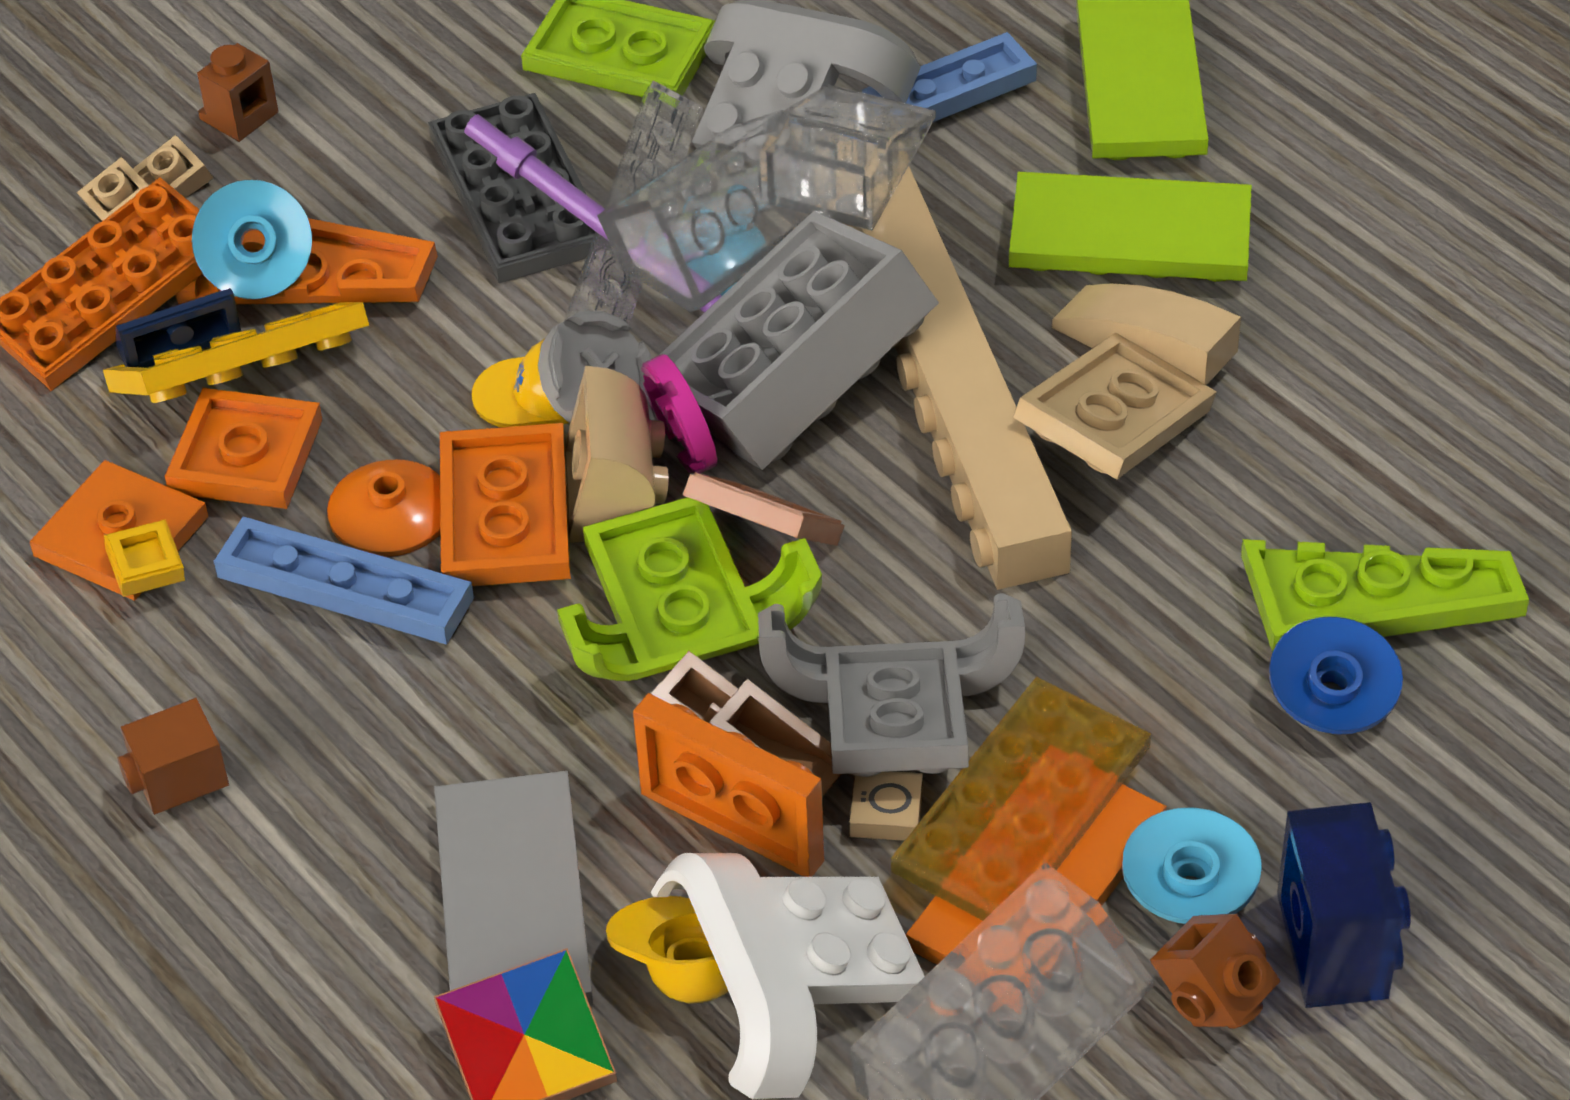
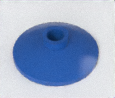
M1319 617L1297 624L1280 638L1273 650L1269 665L1271 688L1282 708L1301 724L1314 730L1331 734L1362 732L1382 722L1396 706L1403 684L1401 664L1389 642L1369 626L1342 617ZM1323 683H1336L1343 690L1330 689L1324 686Z

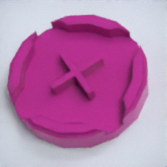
M665 354L644 362L641 367L645 381L643 382V387L656 420L664 422L665 434H667L669 440L676 437L678 442L680 441L685 448L676 456L679 462L692 474H695V472L701 474L717 466L716 449L708 425L690 387L675 363Z

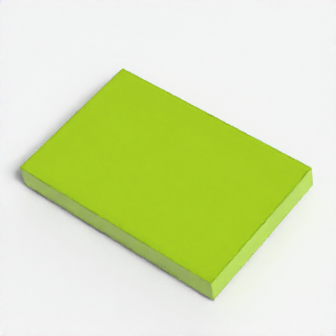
M556 0L521 55L523 70L647 99L651 97L656 101L678 105L706 56L704 46L716 20L627 0Z

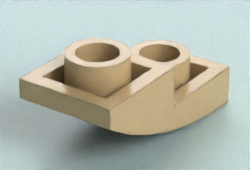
M174 135L134 168L120 157L81 188L77 194L97 217L103 221L135 197L141 189L148 187L159 177L186 198L212 180L213 176L199 158Z

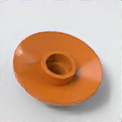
M399 459L377 461L354 470L337 484L330 495L327 514L332 532L345 546L383 557L405 555L425 547L440 535V475L423 464Z

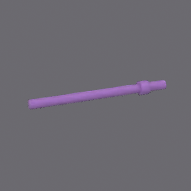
M479 114L473 116L467 123L464 133L496 156V164L515 179L524 177L704 313L722 297L536 158L537 150L518 136L512 139Z

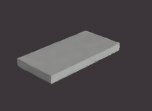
M568 771L434 786L450 990L568 948L589 1005L594 1006Z

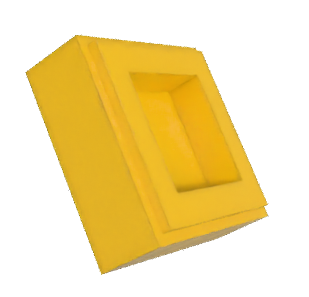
M166 519L104 535L105 550L123 597L185 581L184 567Z

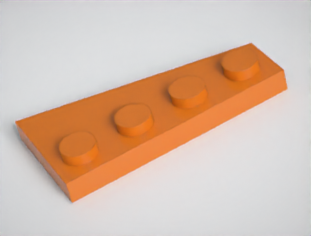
M308 218L312 231V250L308 264L301 276L289 288L268 298L243 299L234 296L236 304L419 302L438 257L435 242ZM257 230L249 231L243 237V247L248 252H258L265 244L264 235ZM202 273L175 294L178 305L221 290L214 286Z

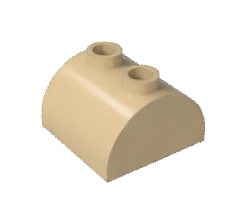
M585 366L565 442L569 543L584 542L583 527L652 508L655 504H664L667 496L668 468L653 466L652 458H660L663 452L665 440L664 422L649 420L647 397L642 388L633 379L607 368Z

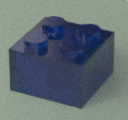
M1371 802L1287 811L1277 897L1305 1008L1389 999L1394 970H1401L1403 968L1404 956L1400 932L1402 929L1410 928V903L1405 887L1394 886L1390 872L1394 870L1395 865L1392 837L1388 829H1378Z

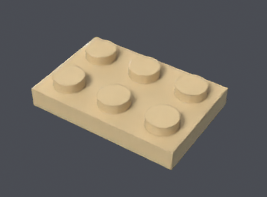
M1115 333L1020 397L1013 418L1033 429L1042 439L1056 443L1085 460L1092 469L1108 474L1117 480L1207 414L1211 409L1217 391Z

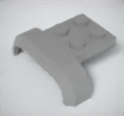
M738 0L721 7L704 46L705 53L709 59L715 64L724 65L691 143L700 153L797 175L839 74L864 82L875 89L886 101L905 105L921 67L914 52L901 38L875 24L767 0Z
M1004 593L994 596L993 613L985 628L970 638L958 641L818 647L800 641L791 633L785 621L784 607L781 604H773L758 613L760 657L765 671L772 681L786 693L796 698L816 703H828L833 774L851 773L856 776L868 777L889 771L919 770L924 773L933 774L953 768H969L968 739L962 697L985 692L1006 679L1017 666L1025 645V623L1021 601Z

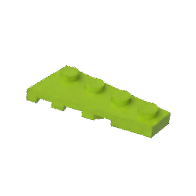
M1242 539L1241 558L1272 653L1280 638L1288 630L1304 621L1319 617H1342L1355 620L1369 626L1381 636L1386 637L1524 617L1527 613L1529 598L1510 551L1426 547L1422 556L1400 555L1391 551L1390 546L1364 545L1363 553L1325 551V543L1298 542L1297 550L1266 549V540Z

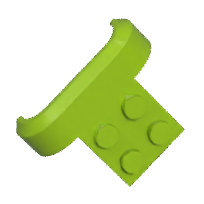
M687 497L583 527L585 546L617 624L600 625L589 621L582 604H574L557 609L559 624L579 669L597 678L631 681L672 670L688 651L699 659L706 660L759 644L758 613L773 604H781L784 607L786 624L789 630L793 629L804 619L816 602L822 587V573L806 538L784 544L781 547L780 560L774 570L762 580L745 587L709 505Z

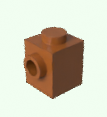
M197 698L121 726L128 753L117 757L120 770L130 793L135 794L143 791L154 815L229 786L220 744Z

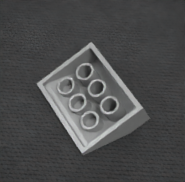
M813 211L661 354L667 355L683 375L701 409L710 433L734 454L763 470L770 463L782 458L790 450L793 441L814 421L829 414L835 407L837 399L858 379L871 374L878 367L881 358L898 341L914 333L922 325L924 317L939 302L902 250Z

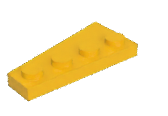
M340 302L266 323L264 325L265 332L258 334L256 329H250L212 338V341L209 342L211 348L202 351L201 346L181 350L173 349L152 355L155 366L149 368L125 367L124 364L103 369L109 393L149 395L151 402L157 403L185 395L187 393L185 383L206 377L208 385L243 376L241 366L261 360L262 366L265 368L293 361L298 358L296 348L315 343L317 350H325L347 344L352 341L350 331L369 326L363 302Z

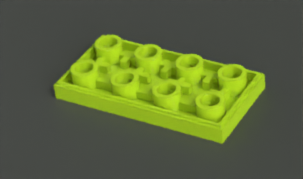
M1076 0L1092 159L1109 158L1112 160H1125L1130 157L1159 156L1183 158L1188 155H1207L1209 139L1189 0Z
M1018 171L1009 248V267L1029 268L1034 271H1080L1095 275L1114 273L1147 275L1152 278H1199L1214 282L1226 280L1247 281L1252 185Z

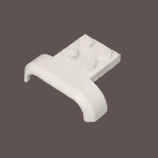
M684 853L673 859L651 891L653 897H668L672 889H685L739 1019L740 1045L737 1059L729 1073V1083L751 1099L797 1098L804 1090L814 1066L817 1048V1022L814 1004L917 1002L928 985L879 877H760L753 864L745 856L738 853Z

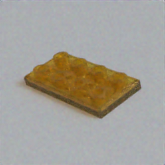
M1035 677L970 758L969 768H962L891 857V872L1009 934L1150 749L1151 733L1043 679Z

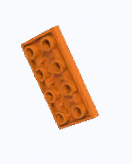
M161 177L148 187L141 189L135 197L102 222L94 225L89 232L59 255L47 261L42 268L12 291L0 297V346L50 391L54 390L116 341L117 325L150 315L202 274L192 247V230L199 209Z

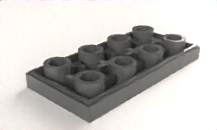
M536 93L525 96H511L499 103L470 111H456L448 117L428 122L430 138L498 283L609 252V247L607 246L603 253L607 239L524 177L519 179L512 177L496 164V156L464 133L470 119L479 114L512 139L516 136L521 138L537 150L536 158L586 194Z

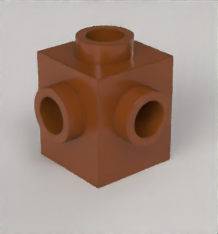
M1237 914L1193 916L1150 959L1171 991L1173 1005L1194 1027H1228L1235 1029L1249 1023L1262 1011L1263 999L1281 982L1266 959L1264 946L1246 929Z

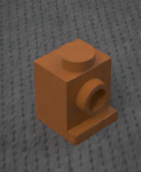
M236 43L235 45H223L216 48L211 54V62L197 72L204 107L198 110L200 120L240 142L276 115L279 110L269 60ZM240 101H242V102H244V103H246V104L248 105V106L245 107L243 110H242L241 102H240Z

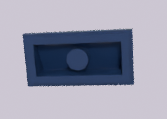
M231 288L117 325L116 345L125 366L147 368L155 365L152 355L173 349L181 350L201 346V349L210 347L209 342L212 341V338L240 332L241 327L234 293Z

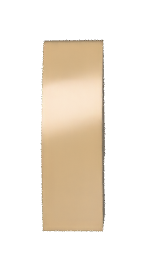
M1113 283L1086 285L1052 319L1053 329L1091 348L1117 333L1205 385L1238 352L1241 324L1240 316L1205 301L1173 291L1142 285Z

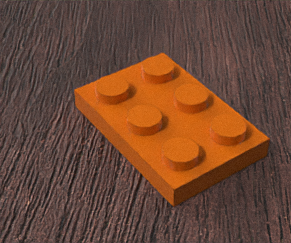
M563 423L440 432L442 574L470 581L472 586L571 579L566 451Z
M648 693L633 710L641 794L803 877H812L824 862L821 778L815 776L806 766L799 762L785 761L755 746L750 739L740 733L726 732L700 719L686 706L670 704Z

